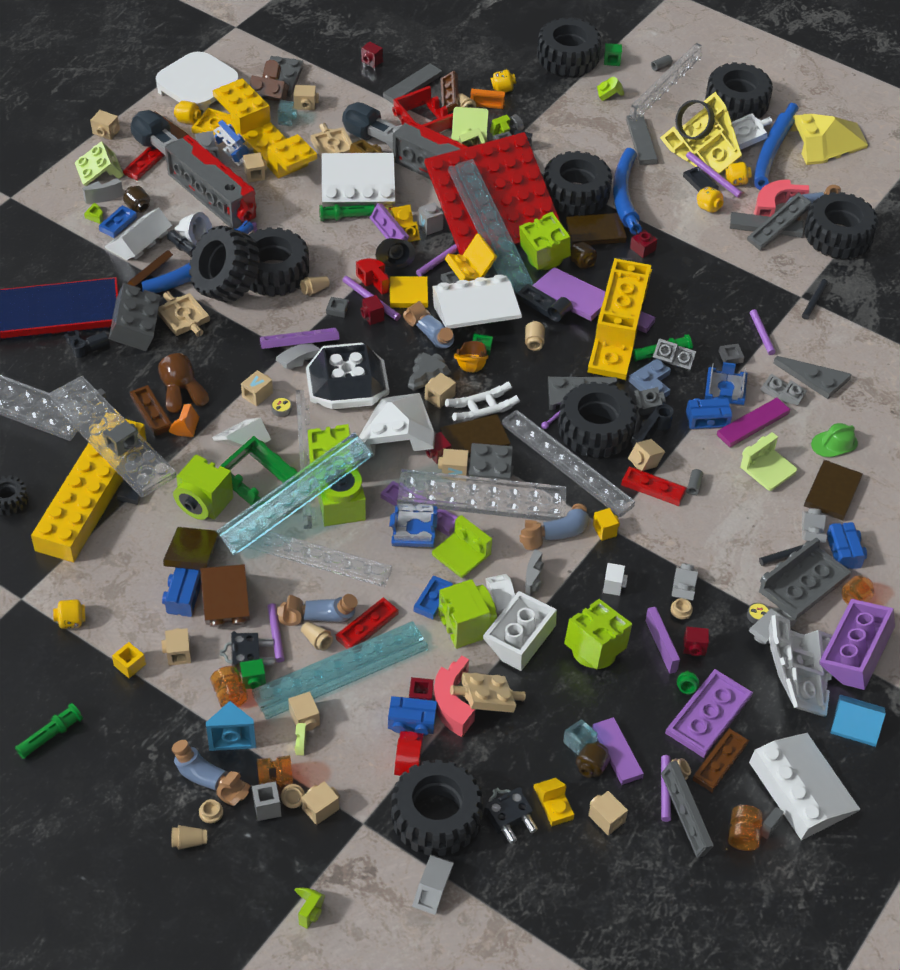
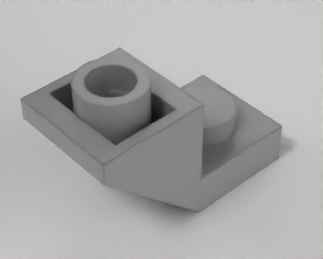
M213 131L196 133L195 138L198 143L220 160Z
M809 508L808 511L802 512V538L804 540L812 541L814 538H818L820 542L826 543L827 534L824 533L826 515L821 513V509Z
M682 563L681 566H676L672 589L673 597L688 600L694 599L698 569H694V565Z
M771 608L750 628L749 632L754 635V639L759 643L769 644V624L773 615L790 620V627L795 625L797 619H793L780 608Z
M432 854L430 855L412 907L436 915L454 862Z

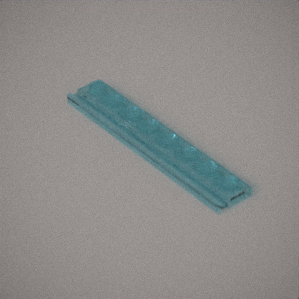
M471 159L458 163L455 166H449V174L478 234L482 235L497 255L493 265L498 275L507 276L512 284L514 293L519 292L527 284L533 285L534 283L474 160Z
M354 432L216 532L235 556L370 459L373 454L356 432Z
M412 621L252 690V695L267 720L289 710L288 698L310 691L313 699L428 650V644L424 641L422 634Z

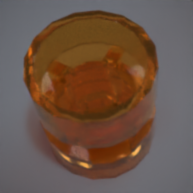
M225 666L219 668L211 675L210 681L221 708L229 701L237 707L247 701L248 693L236 667Z
M290 755L278 756L275 761L271 758L257 759L259 784L275 781L279 787L293 784ZM276 768L277 777H270L269 769Z
M740 805L732 809L730 822L732 826H730L728 842L732 847L744 851L755 850L759 847L760 829L763 814L759 809L748 805Z

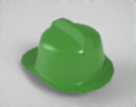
M843 423L833 424L828 431L814 436L811 447L816 454L822 457H835L854 451L858 446L854 433L855 428L853 425L848 426Z

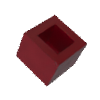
M368 42L361 48V61L375 68L383 62V48Z
M643 230L631 238L630 249L644 258L656 250L658 239L646 230Z
M377 295L362 299V308L360 309L362 317L366 318L370 325L384 321V306Z
M439 432L435 434L434 449H428L425 452L429 458H432L438 464L439 457H443V450L451 449V444Z
M686 627L683 654L706 656L709 644V629Z
M411 677L409 698L432 700L434 679Z

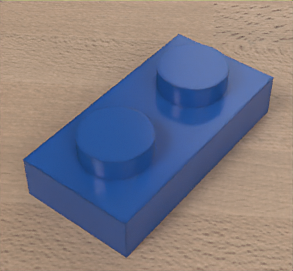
M122 205L99 225V231L115 238L137 218V212Z
M433 575L415 603L413 612L433 620L439 611V590L452 586L453 583Z

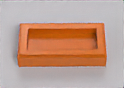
M471 89L470 98L476 102V107L504 109L505 92Z

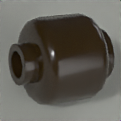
M130 186L125 190L123 201L129 209L143 213L149 208L150 196L142 187Z
M579 242L572 246L570 260L580 269H587L596 263L597 251L588 243Z
M598 742L584 745L576 758L579 772L588 778L601 776L610 763L608 749Z

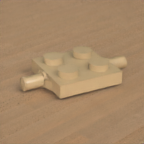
M321 123L319 125L321 132L310 135L311 142L321 160L322 153H349L352 141L343 127L328 129L325 123Z
M169 291L165 292L163 297L167 300V303L158 308L160 318L176 336L192 330L197 337H199V334L201 336L203 330L199 326L210 321L208 313L190 293L174 298Z
M463 672L461 677L463 686L451 685L450 687L451 695H462L465 697L471 709L514 712L516 708L514 700L524 701L526 697L525 692L511 690L506 677L500 675Z

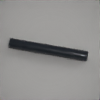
M826 279L820 281L802 314L803 319L807 320L810 317L828 284Z
M803 545L760 557L759 563L761 566L786 559L792 552L799 551Z

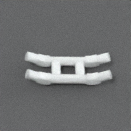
M508 381L490 391L465 398L446 399L445 406L462 408L468 405L471 411L453 413L452 415L454 421L466 422L494 413L505 412L519 403L520 400L516 395L509 400L507 399L499 404L496 403L494 398L500 397L512 389ZM486 400L490 407L479 409L476 402Z

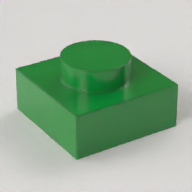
M474 334L472 341L484 343L487 355L490 356L493 337Z

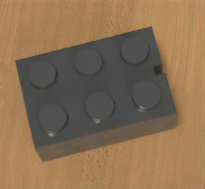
M123 283L116 298L109 339L147 351L154 337L161 295L146 290L141 292L140 288Z

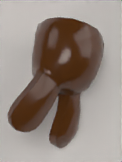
M173 353L160 361L158 372L161 380L167 387L166 407L169 412L177 413L181 410L182 400L180 391L185 389L188 390L193 402L197 406H204L208 403V393L195 380L192 363L185 354Z

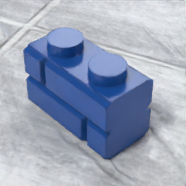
M716 397L704 400L699 398L688 400L686 415L690 429L723 428L731 423L732 412L728 398L721 399Z
M853 522L829 525L827 540L833 558L847 569L861 568L864 560L867 559V550L861 545L860 531L856 530Z
M175 568L174 574L169 575L168 592L164 591L162 597V604L165 605L168 614L192 616L202 584L200 570Z
M391 696L388 729L396 733L401 731L423 733V736L434 734L437 701Z

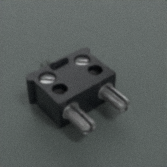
M233 631L231 633V642L226 643L224 649L220 650V656H223L227 663L232 664L233 674L241 672L240 662L263 659V665H274V657L259 658V647H272L274 640L258 639V633H236ZM229 645H231V660L224 653Z
M518 787L512 791L507 789L500 790L499 788L493 790V795L489 798V802L485 804L483 814L488 816L498 835L504 833L508 841L513 843L517 838L511 828L524 822L530 833H534L538 829L531 818L533 810L522 794V788ZM497 792H498L499 794H504V795H502V796L496 798Z

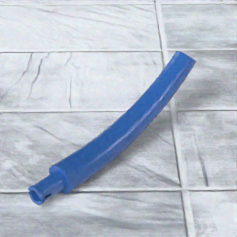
M795 103L788 104L785 112L778 115L768 134V138H766L762 146L754 173V184L759 190L769 184V174L775 156L794 124L793 116L799 109Z
M626 148L615 170L613 199L623 225L628 227L632 234L636 235L635 229L640 233L642 227L639 224L640 217L630 198L629 177L637 153L632 148Z
M246 220L236 230L249 234L254 229V226L250 221ZM188 263L164 275L141 281L143 291L146 290L157 294L190 282L192 278L189 275L191 266Z

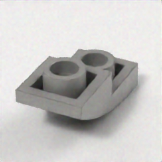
M118 178L103 185L97 181L82 188L86 204L106 202L123 196L122 182Z
M659 339L653 358L690 371L696 351Z
M312 343L300 344L282 352L276 357V361L286 369H294L295 367L303 366L304 360L314 358L320 349Z
M772 373L760 389L774 398L777 397L781 401L795 405L799 404L807 392L806 389L794 381L790 380L787 384Z
M536 549L531 555L526 572L525 594L532 596L533 592L537 593L542 583L540 581V572L544 565V562H542L543 553Z

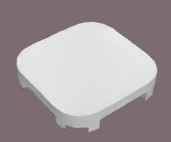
M205 52L187 54L162 69L156 76L157 89L161 96L167 94L178 102H195L199 110H203V113L209 108L210 104L217 101L213 96L212 90L239 80L238 73L233 68Z

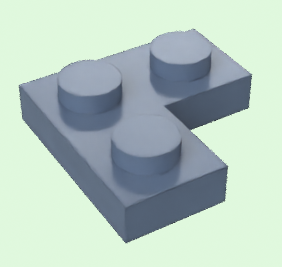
M655 359L629 375L628 381L639 391L658 387L659 392H664V396L667 397L670 395V389L661 380L670 375L671 369L660 360Z

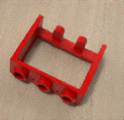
M430 86L393 99V114L400 119L402 125L409 119L414 121L407 113L408 110L426 104L438 119L425 123L423 126L438 133L449 128L452 129L453 113L448 115L446 106L440 108L438 96L431 98Z

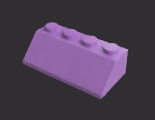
M851 599L819 661L820 665L843 685L865 690L895 628L894 608Z

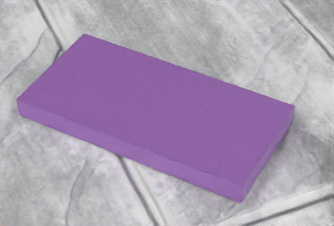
M555 267L532 285L555 300H558L560 297H566L572 304L571 311L590 321L600 314L605 291Z
M714 669L668 726L665 734L705 758L750 700L753 692Z

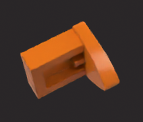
M184 404L179 419L174 421L169 429L170 433L178 436L194 437L199 416L192 404Z

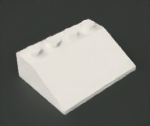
M322 153L323 207L334 206L335 204L340 206L374 204V207H376L377 203L395 207L394 153Z
M507 276L479 277L472 281L459 280L456 283H440L437 286H432L434 308L447 328L451 329L522 318L512 284Z
M808 733L774 740L754 751L749 763L779 808L784 811L783 814L801 840L860 811V808Z

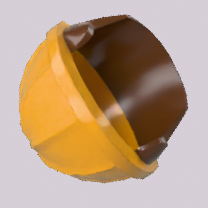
M478 341L465 342L460 350L457 349L454 358L457 359L459 366L464 371L478 372L484 367L486 359H488L486 346Z

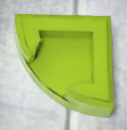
M93 203L84 213L85 219L99 224L103 221V212L96 203Z

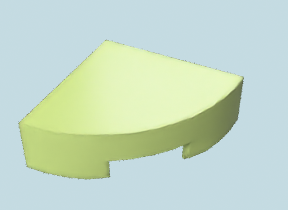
M298 723L295 733L297 735L295 753L296 755L304 756L306 723Z

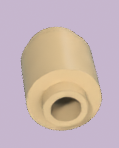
M533 321L525 327V344L532 351L540 350L545 341V327L542 323Z

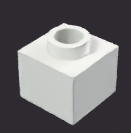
M607 564L603 593L620 596L621 587L626 588L628 575H624L625 566Z

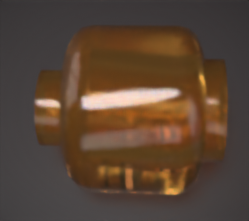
M860 575L852 577L842 588V597L846 604H849L851 599L868 602L875 594L872 581Z

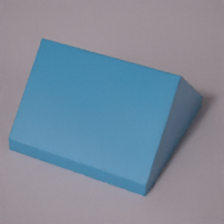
M840 695L831 734L876 747L886 714L885 708Z
M231 701L206 722L210 751L256 748L254 720Z

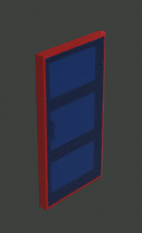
M117 277L0 289V338L111 327L116 298L118 296Z

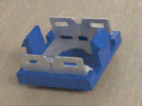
M221 120L218 122L219 127L213 130L216 133L214 138L218 145L222 142L227 145L222 150L229 157L232 156L234 163L240 166L243 163V155L250 154V151L243 144L245 142L243 137L239 133L236 134L232 125H227Z
M723 362L722 371H717L716 368H713V363L712 367L708 368L705 399L716 397L721 399L728 398L729 403L744 405L748 375L746 368L744 372L737 374L734 373L736 364Z
M413 504L395 505V513L390 515L389 527L393 529L392 546L434 547L438 508L431 504H417V506Z

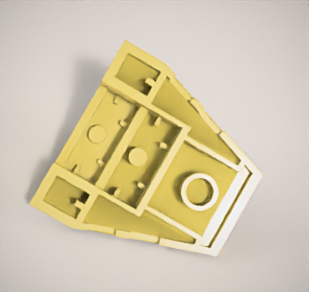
M714 92L703 101L711 106L715 115L713 129L705 138L700 140L685 138L675 127H672L660 138L671 152L693 166L697 167L686 157L689 151L718 174H721L728 168L729 164L737 161L742 156L727 107L717 93ZM706 108L702 109L682 126L688 136H697L705 130L708 123Z
M817 114L793 116L794 124L790 130L791 132L799 131L804 142L801 154L806 165L826 163L830 158L835 157L837 159L844 153L848 152L851 154L868 147L856 122Z

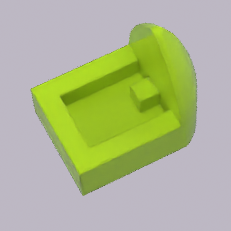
M611 77L597 86L599 98L602 101L615 93L621 96L624 95L623 86L615 77Z
M295 888L296 893L306 900L298 913L299 925L308 929L312 922L315 923L318 920L325 895L310 888Z

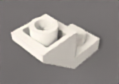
M507 574L485 578L497 614H501L515 596L511 579Z

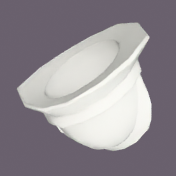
M197 212L180 220L175 230L196 246L197 241L201 240V236L212 228V223L204 213Z

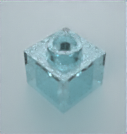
M280 100L277 111L278 125L292 126L293 120L297 118V109H294V101Z
M581 719L565 730L563 742L578 755L587 743L597 741L598 733Z

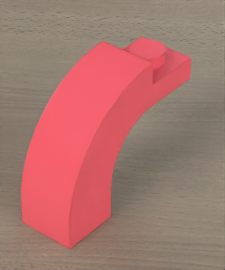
M778 180L767 184L758 194L754 215L771 217L775 213L776 205L786 203L798 192L800 194H808L809 185L791 184L790 180Z
M462 655L457 662L453 661L448 670L443 667L440 668L434 684V701H437L436 713L439 719L449 730L463 737L475 720V709H471L470 705L450 693L451 685L458 686L463 672L468 673L469 659Z

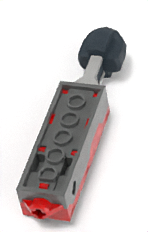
M361 102L348 105L343 112L342 122L346 131L366 141L375 137L385 142L393 150L395 163L430 179L424 163L426 158L468 147L410 119L403 125L395 126L382 120L379 110Z
M151 110L139 111L132 118L130 129L135 140L144 147L151 146L152 150L157 148L166 156L168 175L224 223L236 229L246 220L249 222L256 218L257 206L254 188L251 185L249 186L218 158L214 157L208 149L202 147L197 140H194L189 135L178 140L170 133L171 127L169 122Z

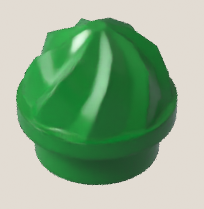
M687 670L678 676L677 686L682 693L692 694L699 687V678L694 672L691 673Z

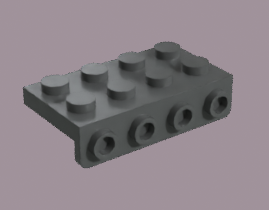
M818 538L807 541L799 551L792 552L786 561L779 562L774 570L770 573L766 572L760 579L759 593L795 620L846 581L851 575L849 569L818 547L820 543Z

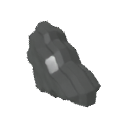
M424 352L419 354L414 360L415 365L413 367V374L409 379L408 388L413 391L423 388L431 378H435L440 373L448 377L451 371L445 364L442 356L439 354L431 356Z

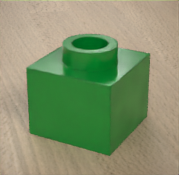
M605 43L604 65L620 66L622 44Z
M263 659L240 662L244 690L258 689L266 686Z

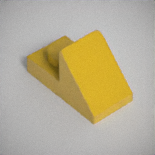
M553 778L534 784L536 794L551 826L574 819V813L565 796L566 785L563 782Z

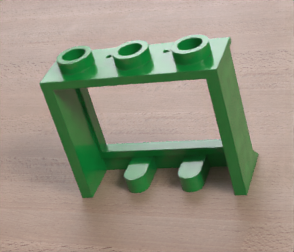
M253 436L224 461L221 466L231 470L250 454L285 484L265 502L258 496L259 491L255 487L250 489L242 482L243 477L240 474L234 476L231 473L233 491L260 514L265 516L269 509L297 485L301 475L294 467L289 466L278 454L271 451L263 441Z

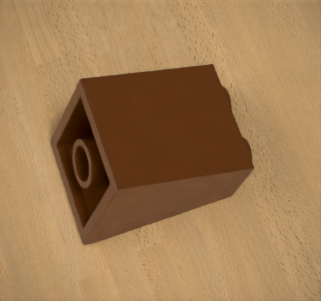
M245 564L200 568L206 625L210 624V627H221L223 623L232 622L233 625H242L247 620H250Z

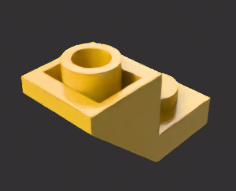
M404 205L391 208L394 219L409 236L407 241L420 240L417 222H413L411 206Z

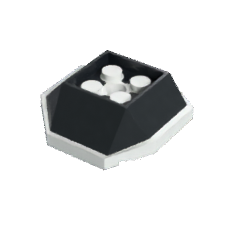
M352 343L323 346L306 367L309 396L312 403H319L330 409L372 406L382 397L389 395L384 360L366 344Z

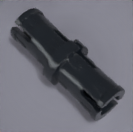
M175 230L169 231L167 239L175 244L179 251H184L192 258L193 255L191 254L196 246Z

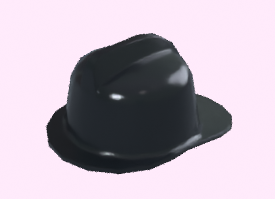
M387 238L378 245L375 257L383 262L385 267L405 268L413 262L415 248L411 242L406 240Z

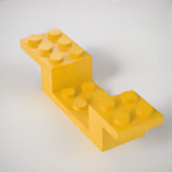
M243 78L212 90L213 96L231 114L232 127L236 134L239 133L243 137L245 145L248 148H252L254 153H261L262 159L266 160L267 167L278 179L307 167L309 162L317 159V153L298 134L286 138L271 123L270 106Z
M614 258L597 323L588 373L626 380L643 300L646 298L651 277V265Z

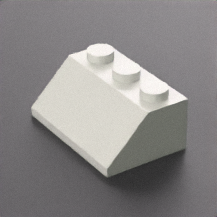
M158 207L141 216L109 242L105 248L125 260L132 257L137 259L144 254L142 251L144 248L149 249L156 244V238L161 239L168 234L167 229L172 225Z
M518 591L483 635V639L503 662L522 671L556 626L557 609Z

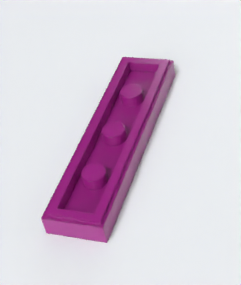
M776 397L719 429L717 436L728 447H732L788 415L790 408Z

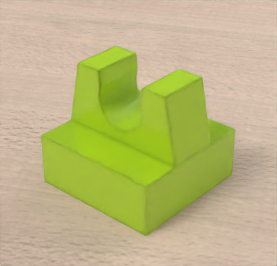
M508 115L492 120L490 133L493 136L510 131V118Z

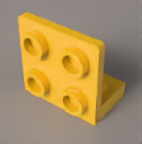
M476 234L463 255L448 253L445 260L459 280L472 281L486 275L496 260L497 255L482 235Z

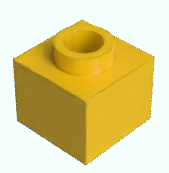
M610 508L594 512L593 527L601 541L616 537L618 527L620 526L617 515H614Z
M130 642L112 655L114 666L128 678H131L146 665L144 654Z

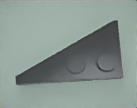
M776 356L773 364L827 399L851 378V374L781 356Z
M548 377L549 410L556 409V406L563 401V397L574 387L579 388L580 384L586 383L587 385L590 382L602 384V382H605L610 386H616L617 377Z

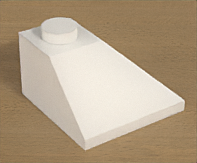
M261 418L246 419L212 437L216 442L236 447L243 446L253 436L264 443L271 440Z

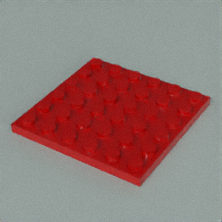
M525 132L429 157L424 161L460 255L464 254L476 234H481L491 249L496 252L520 245L519 226L525 223H533L534 219L537 218L540 220L542 216L553 212L560 222Z

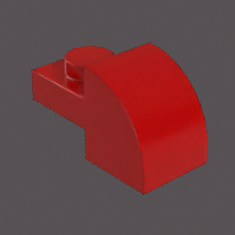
M372 258L356 261V276L365 286L373 284L382 295L389 292L390 279L385 273V264Z
M412 731L400 732L394 775L401 776L404 772L409 773V768L415 764L420 766L423 733Z

